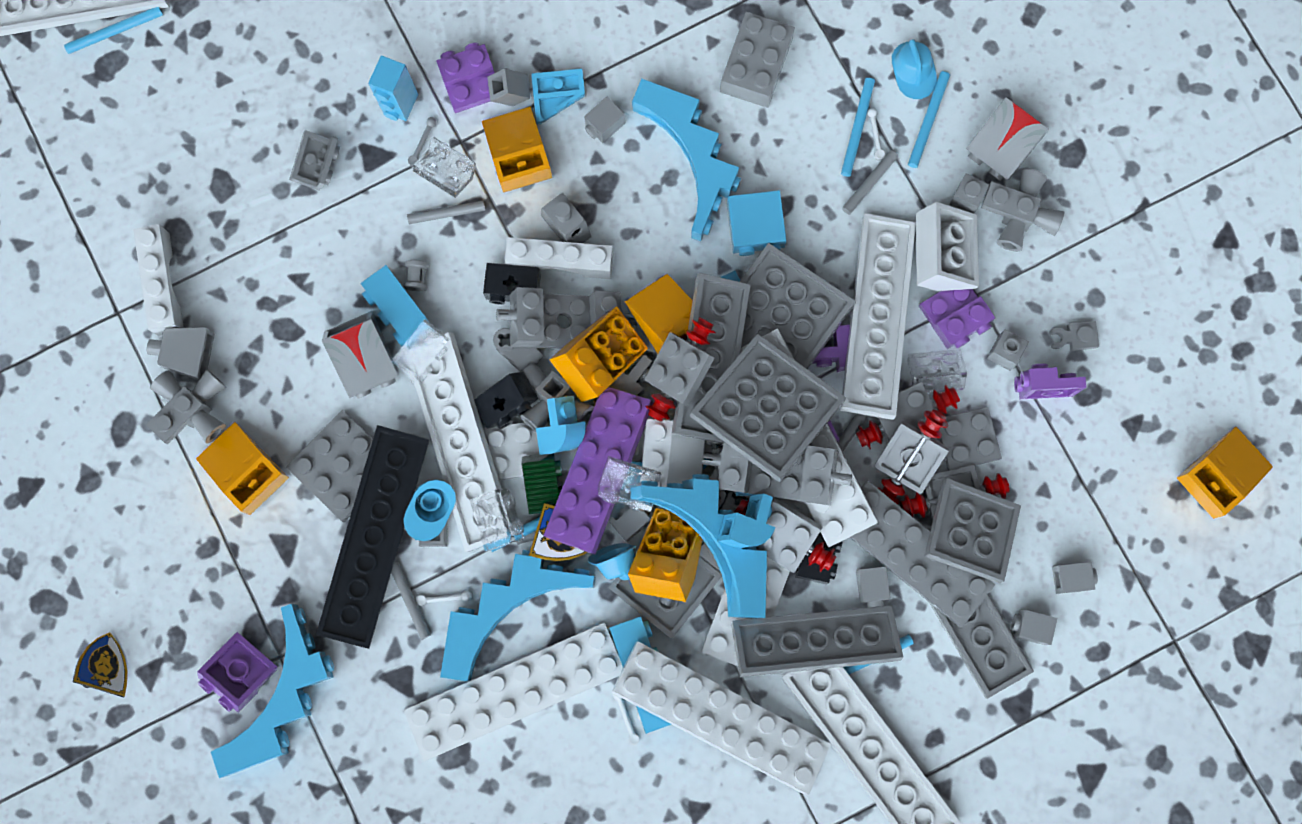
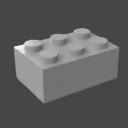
M745 12L721 79L720 92L768 108L788 54L795 27Z

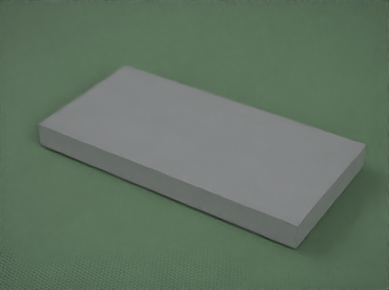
M989 595L986 596L962 628L930 604L985 699L992 697L1034 672Z

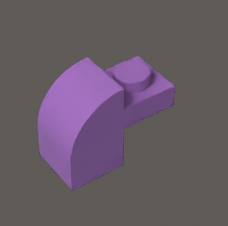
M840 325L833 334L834 347H824L812 364H816L817 367L832 366V362H836L837 372L845 370L850 325Z

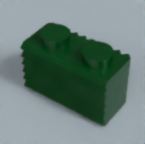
M554 453L522 457L521 465L529 514L542 513L544 503L556 505L563 486H559L558 477L562 476L561 461H555Z

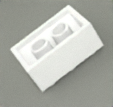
M934 202L916 213L918 286L935 291L976 289L979 287L976 214L939 202Z
M647 419L641 481L658 482V487H667V483L682 484V481L692 479L694 474H703L702 460L704 458L702 457L705 453L706 440L673 434L672 420H663L661 422L656 419Z

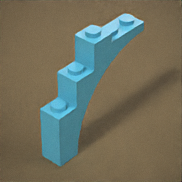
M641 79L632 100L633 111L651 119L666 130L681 147L688 159L696 180L698 196L697 213L692 227L691 238L701 242L703 235H709L712 228L713 220H710L712 212H718L723 197L728 198L732 191L737 192L742 179L738 176L739 167L715 159L718 157L722 144L718 143L719 133L697 125L702 114V110L699 109V99Z
M694 474L692 479L682 481V484L667 483V487H658V482L641 481L640 486L631 488L630 499L650 502L671 511L686 521L702 537L714 555L722 574L727 594L728 617L765 618L767 551L757 550V546L735 548L717 541L724 515L733 513V510H718V480H709V475Z
M522 550V555L515 554L510 586H506L507 581L491 579L490 583H483L478 615H474L475 609L459 607L458 612L451 611L440 677L471 681L476 660L486 639L498 623L511 611L528 600L550 591L567 588H594L595 577L590 576V571L574 568V573L563 572V567L556 565H547V569H543L544 560L529 556L530 551Z
M296 604L281 607L286 633V653L283 671L275 693L261 715L247 730L231 742L211 751L219 778L230 776L289 753L287 747L290 746V741L287 733L281 730V726L310 716L312 702L308 693H304L303 689L333 678V661L330 655L326 656L325 652H313L316 646L311 633L307 634L304 625L307 623L305 612Z

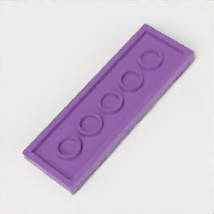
M610 387L599 395L585 429L583 441L578 447L543 536L582 551L596 554L642 436L646 421L649 418V409L645 406L653 405L652 400Z

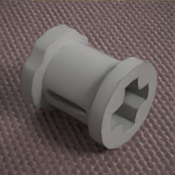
M416 260L406 261L405 267L408 268L407 281L404 283L403 288L410 291H426L425 273L429 268V264Z

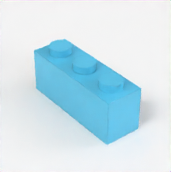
M381 55L368 84L383 114L387 118L395 121L398 118L407 121L419 94L406 65Z
M387 265L360 283L366 290L362 295L370 306L376 304L381 310L377 315L386 326L391 324L396 330L392 335L401 347L405 344L410 349L416 347L436 332Z

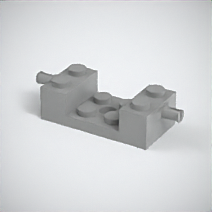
M517 287L510 294V310L497 309L496 320L510 321L511 347L561 349L617 306L623 313L621 309V292L594 291L590 296L543 294V288ZM623 314L631 325H637V321L632 314ZM559 315L568 318V328H561L557 324V317Z
M725 442L723 443L720 455L704 453L702 457L713 459V461L702 460V465L718 466L719 489L756 495L764 493L776 498L831 506L834 483L851 486L852 482L841 480V478L852 479V474L836 472L839 452L836 449L808 445L805 452L780 483Z

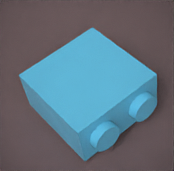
M780 190L728 196L727 210L733 254L739 253L740 256H750L755 254V251H763L768 243L780 251L781 248H785L786 233Z

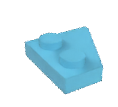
M583 69L531 74L537 125L542 124L585 97Z

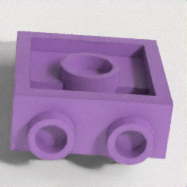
M471 43L465 47V51L456 54L454 51H447L440 56L441 59L436 60L455 113L491 102L487 77L495 72L485 44Z
M973 289L940 291L919 305L921 311L947 349L954 345L958 349L970 341V335L975 332L981 335L993 327L991 322L995 319L981 296L977 297Z
M1048 364L1032 365L1031 369L1021 371L1020 376H1015L1014 388L1015 392H1019V400L1073 397L1086 388V377H1076V373H1065L1059 375L1060 378H1058L1057 367L1048 368Z
M236 632L197 671L198 678L200 679L198 685L208 694L214 691L221 698L218 702L227 711L230 712L234 709L239 713L258 693V689L277 671V666Z

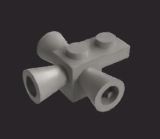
M1032 169L1022 170L1019 191L992 181L989 184L981 208L1004 216L1001 223L1007 226L996 242L1000 247L1015 252L1022 251L1024 231L1026 232L1032 224L1037 225L1053 236L1057 234L1065 212L1039 208L1041 199L1036 196L1047 180L1046 175Z
M536 363L528 365L523 370L540 400L531 409L520 415L521 419L533 431L536 432V428L545 427L549 420L547 399L573 395L577 422L585 421V426L588 424L594 406L578 400V397L562 376H559L554 371L546 376Z
M206 369L192 391L185 386L182 388L171 371H165L155 378L150 389L169 402L146 425L166 444H169L186 425L192 428L195 427L206 444L211 443L223 433L226 424L208 414L212 409L205 402L227 387Z

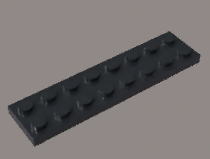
M377 425L316 635L367 649L370 648L404 531L403 519L416 490L430 439Z

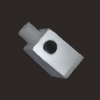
M563 193L559 194L541 209V216L562 242L584 243L591 238L586 221ZM579 229V232L572 236L573 232Z
M204 327L166 328L163 332L162 341L149 339L146 351L148 355L158 356L157 363L160 367L200 380L206 369L208 370L215 334Z

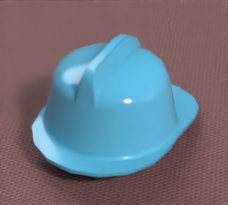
M915 40L900 44L894 49L892 54V66L899 90L911 99L928 97L934 91L937 84V75L931 51L926 45L915 42Z
M436 479L423 483L415 490L403 519L404 528L409 536L415 540L428 541L441 533L456 502L455 492L451 485Z
M618 543L596 551L595 555L589 556L588 562L597 566L606 579L611 580L619 577L621 580H629L628 572L635 558L634 548L636 545Z

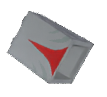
M1005 97L966 148L970 152L968 157L978 165L984 162L991 167L988 172L1001 181L1003 178L1009 180L1049 131V128Z
M373 311L324 332L322 343L349 398L354 396L362 398L372 392L371 389L378 385L384 388L396 382L395 378L399 377V371Z

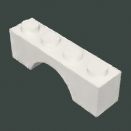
M160 224L133 229L148 330L157 336H163L166 328H184L181 307L175 297L170 279L169 263L171 258H173L169 232Z
M507 237L505 264L539 267L540 270H565L589 278L611 279L613 248L609 245Z

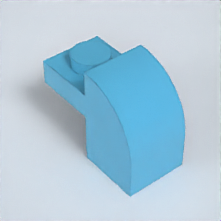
M574 395L547 399L550 426L536 428L539 454H552L576 449L583 441L585 435V421L577 422Z
M764 493L750 496L745 515L740 513L725 514L717 541L735 548L759 546L768 541L775 530L774 526L766 524L772 513L771 503L773 497Z

